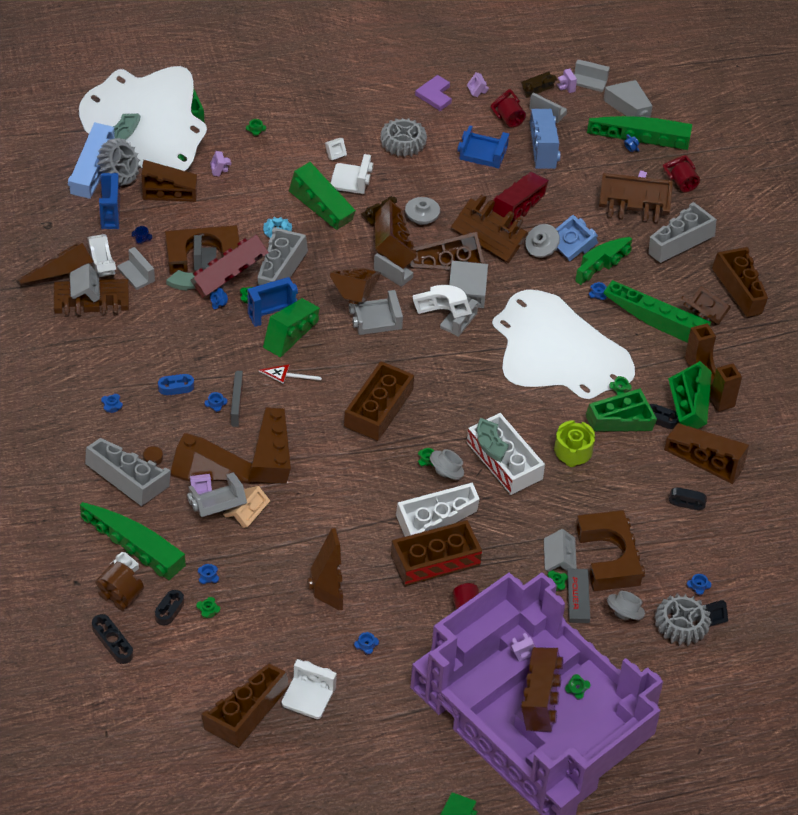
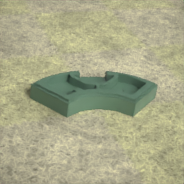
M139 113L122 114L120 121L113 126L115 138L128 139L132 135L140 121L141 116Z
M178 270L166 280L167 285L179 290L195 289L190 281L194 277L193 273Z
M480 418L477 427L479 445L488 456L501 463L509 444L503 442L498 436V424Z

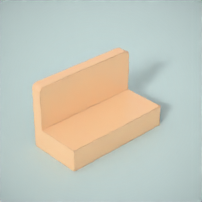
M259 486L245 489L247 503L227 509L223 513L224 517L234 516L243 528L248 527L270 502Z

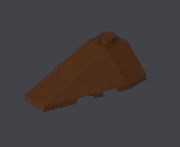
M77 242L57 254V258L46 261L42 267L35 268L17 281L19 283H26L71 273L94 261L84 244Z

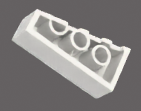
M473 483L398 502L396 516L406 537L454 524L475 513L478 509L479 496Z

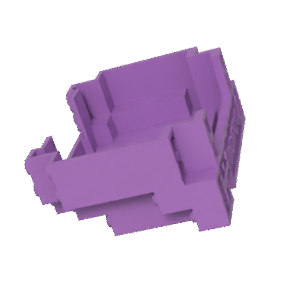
M507 573L434 625L432 650L412 664L410 688L438 715L447 710L454 717L453 730L541 815H576L578 804L597 789L599 778L655 734L660 715V709L657 705L663 681L657 673H653L648 667L641 672L637 665L631 663L626 658L622 662L621 670L617 669L606 656L600 654L595 649L592 643L587 642L576 629L567 624L563 618L565 603L559 595L555 594L557 585L551 578L540 573L523 585L518 578ZM523 633L532 638L535 647L558 648L560 657H563V669H559L561 687H557L559 705H555L557 722L553 723L552 732L526 731L521 705L522 701H525L524 690L527 688V674L530 673L531 657L519 662L511 646L514 644L513 638H516L517 642L524 640ZM574 674H579L583 680H588L591 684V687L585 691L582 699H577L574 694L567 693L565 690V686Z

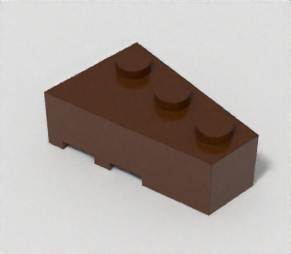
M143 159L141 173L143 200L196 202L197 174Z

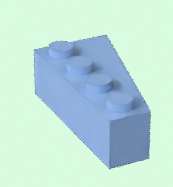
M94 122L72 176L68 179L70 194L89 199L92 197L101 180V173H103L99 171L100 165L97 164L99 162L97 158L99 155L98 150L108 140L115 139L114 127Z

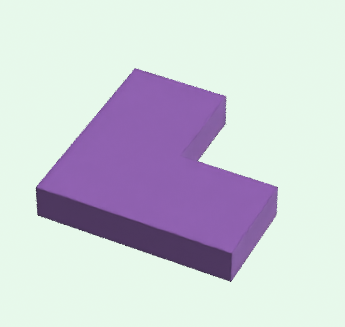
M439 75L415 91L417 97L439 111L451 104L452 101L450 97L442 93L450 87V82Z

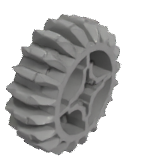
M402 117L401 120L395 118V121L390 120L389 123L385 124L381 130L380 140L382 147L386 149V152H391V155L397 154L398 157L400 155L404 157L409 155L412 157L413 154L418 155V152H421L425 147L427 134L425 127H422L421 123H416V120L410 121V118L404 120Z
M110 139L101 145V148L98 150L99 155L97 158L99 162L97 164L100 165L99 171L103 173H118L119 186L130 184L140 174L138 169L141 166L138 162L141 160L137 158L139 153H135V147H131V142H126V139Z
M677 593L675 598L670 595L667 600L663 599L661 604H659L655 613V625L659 628V634H664V639H671V644L677 641L679 646L682 642L689 646L691 642L696 644L698 640H703L705 635H707L711 624V619L708 618L710 612L705 611L706 605H702L701 600L695 601L694 596L688 598L686 594L680 597ZM672 613V618L668 619L667 616ZM697 620L698 624L694 626L693 622Z

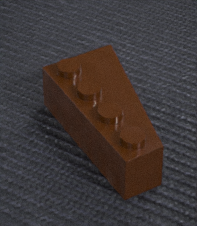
M388 200L375 213V249L379 255L385 256L394 264L404 269L417 254L412 250L414 247L413 241L408 239L410 232L406 227L407 222L403 210L391 200Z
M266 407L248 482L287 484L291 465L285 408Z
M678 423L667 437L664 450L733 484L744 469L749 445Z
M533 647L529 665L530 673L527 674V688L524 690L525 701H522L521 705L526 731L552 732L553 723L557 722V710H555V705H559L557 687H561L559 669H563V657H560L558 648Z

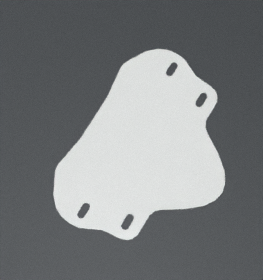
M181 66L165 68L142 78L135 77L123 69L116 70L105 82L87 92L79 106V117L87 133H90L94 122L113 127L120 121L122 114L139 113L141 116L139 124L132 135L126 139V142H131V147H135V153H139L137 158L141 160L138 162L141 168L144 159L183 171L187 170L194 160L198 144L207 131L205 123L191 113L193 78L189 70ZM121 76L126 82L122 84L116 78ZM96 95L100 98V102L93 101L91 96ZM195 126L200 132L195 133L190 130V127ZM178 154H183L187 157V161L183 162L177 157Z
M539 290L520 291L509 299L505 309L492 321L493 326L506 336L508 340L502 369L508 381L524 387L564 385L579 397L591 399L605 391L613 390L609 388L610 382H614L610 377L611 374L617 377H625L629 383L635 376V366L629 352L594 329L557 295ZM517 300H522L527 306L522 307L517 303ZM500 321H506L508 324H510L511 327L506 328L500 323ZM580 385H585L590 389V392L586 393L580 388Z

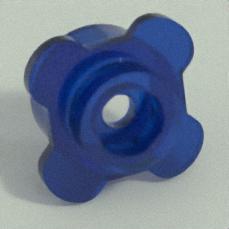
M139 226L131 233L132 237H135L136 243L139 244L153 238L152 234H149V229L145 226Z

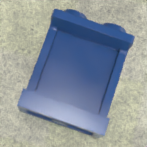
M469 125L468 130L463 133V142H459L458 145L460 160L499 169L508 148L509 133L503 132L501 138L497 139L475 134L472 132L473 126Z
M101 173L102 198H99L101 229H119V174Z
M289 277L247 289L248 316L254 327L262 325L261 316L280 311L297 301L296 294H298V289Z

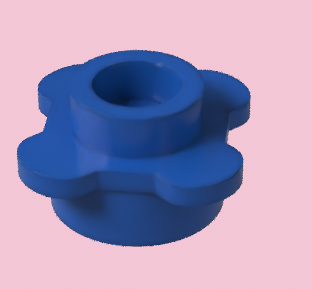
M627 134V139L624 141L625 147L630 152L634 150L638 152L639 141L634 136L631 138Z
M597 282L591 285L590 288L592 290L589 292L591 298L601 300L607 298L604 295V290L607 288L605 284Z
M218 288L216 292H211L210 294L214 309L226 305L228 297L222 288Z
M213 392L208 396V400L204 404L206 407H211L214 411L218 412L221 411L223 405L227 404V399L223 398L221 393Z
M120 395L103 396L101 402L104 403V410L114 413L121 409L123 404L119 400Z
M205 564L199 567V582L201 584L218 582V568L212 564Z
M695 574L692 580H688L687 586L692 588L696 594L702 595L706 589L711 588V582L708 581L705 575Z
M364 632L359 636L358 641H355L354 646L356 649L363 650L366 654H371L373 648L379 644V640L373 634Z

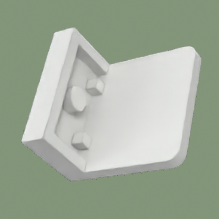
M364 154L361 166L337 163L331 180V184L335 189L364 194L366 185L370 183V173L373 172L374 163L371 162V155Z
M297 659L294 664V678L282 700V706L314 719H320L336 688L337 673L328 668L315 666L311 662Z

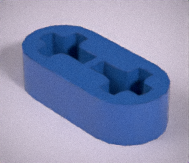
M189 374L164 376L158 381V390L163 395L189 393L194 389V378Z

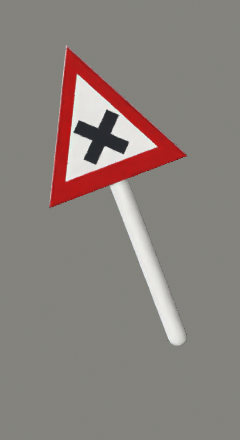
M290 364L259 370V372L283 384L286 377L322 380L318 376L287 373Z

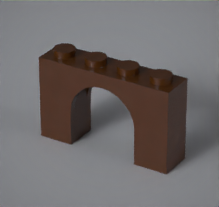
M237 225L165 231L170 275H173L178 270L188 273L187 254L194 248V235H202V246L215 247L222 257H224L222 253L232 248L234 250L239 247L237 245L240 242Z
M707 323L690 329L685 359L689 366L701 361L712 372L709 398L716 409L722 411L735 407L742 376L734 363L718 368L715 367L713 349L716 335Z
M624 510L577 515L575 528L580 543L608 541L618 546L623 553L620 558L613 561L591 563L589 578L593 592L641 586L642 578L645 577L644 566L640 565L639 550L635 549V536L630 532V519L626 518Z

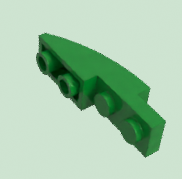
M619 238L603 243L583 255L581 266L577 269L575 282L582 285L585 281H589L597 271H601L603 267L609 270L614 265H617L624 256L630 254L632 238Z

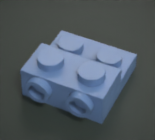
M574 215L556 228L560 236L557 250L569 262L581 252L587 253L598 243L596 232L592 228L589 230L586 227V223Z

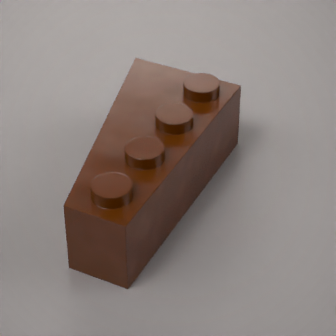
M743 247L717 252L712 269L746 317L762 314L768 297L762 282L758 279V271L754 269V261L749 256V248Z
M268 663L251 676L245 685L236 687L232 691L233 694L225 700H219L215 703L216 706L210 711L206 710L201 714L204 730L240 747L289 688L286 671Z

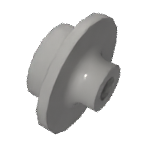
M418 197L413 198L406 204L405 213L416 224L426 225L439 217L440 207L433 199Z
M540 224L528 233L525 245L532 256L538 258L547 257L557 250L560 236L553 226Z
M444 449L443 451L431 453L430 460L439 475L459 480L464 476L463 461L455 452Z
M619 591L618 595H609L607 599L608 605L615 610V615L621 619L628 620L631 618L640 620L645 615V611L641 607V599L630 592Z

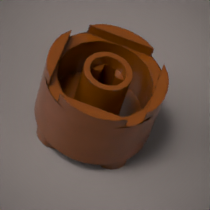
M118 561L115 564L112 562L95 582L100 589L98 592L100 597L106 601L108 599L112 600L114 605L121 611L127 608L142 592L144 584L140 578L136 580L133 577L135 572Z

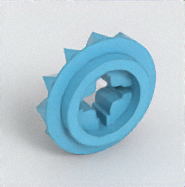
M282 217L267 219L263 227L264 233L268 237H272V230L275 226L279 229L292 231V223H289L288 219L283 220Z

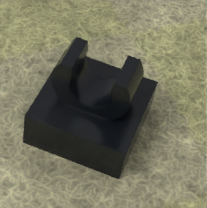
M724 600L706 604L705 611L710 612L708 617L711 619L710 626L728 621L727 603Z

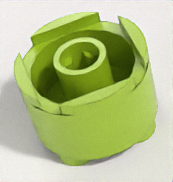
M571 420L561 424L555 439L554 452L556 456L569 467L586 463L593 454L594 430L584 422L580 424Z

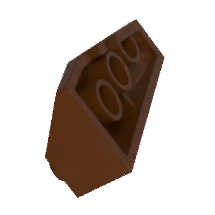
M477 231L414 247L412 250L416 252L417 256L410 262L411 267L451 270L452 261L485 264Z
M365 268L353 269V271L346 269L343 270V273L339 270L330 272V278L342 297L348 299V302L352 304H359L365 301L381 275V272Z
M184 433L176 448L170 476L190 481V476L210 474L211 482H214V480H225L228 483L226 475L234 472L241 483L251 484V482H248L252 463L204 438Z
M331 528L310 569V578H307L309 590H313L314 598L337 610H343V591L340 590V582H342L340 542L336 528Z

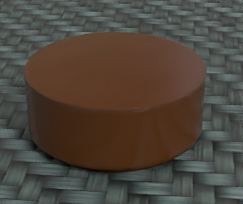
M150 446L144 450L143 459L146 462L150 460L158 465L163 460V452L159 447Z

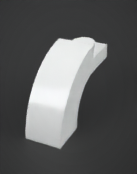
M102 234L87 237L90 256L94 261L92 262L94 270L99 274V277L114 275L116 265L110 254L107 236Z
M432 286L431 291L413 295V301L418 314L437 309L452 311L454 318L472 314L465 292L455 286Z

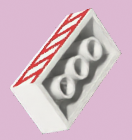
M501 413L486 419L498 424V436L503 442L509 444L501 463L488 456L479 445L477 439L478 424L468 428L467 444L510 495L543 479L545 464Z

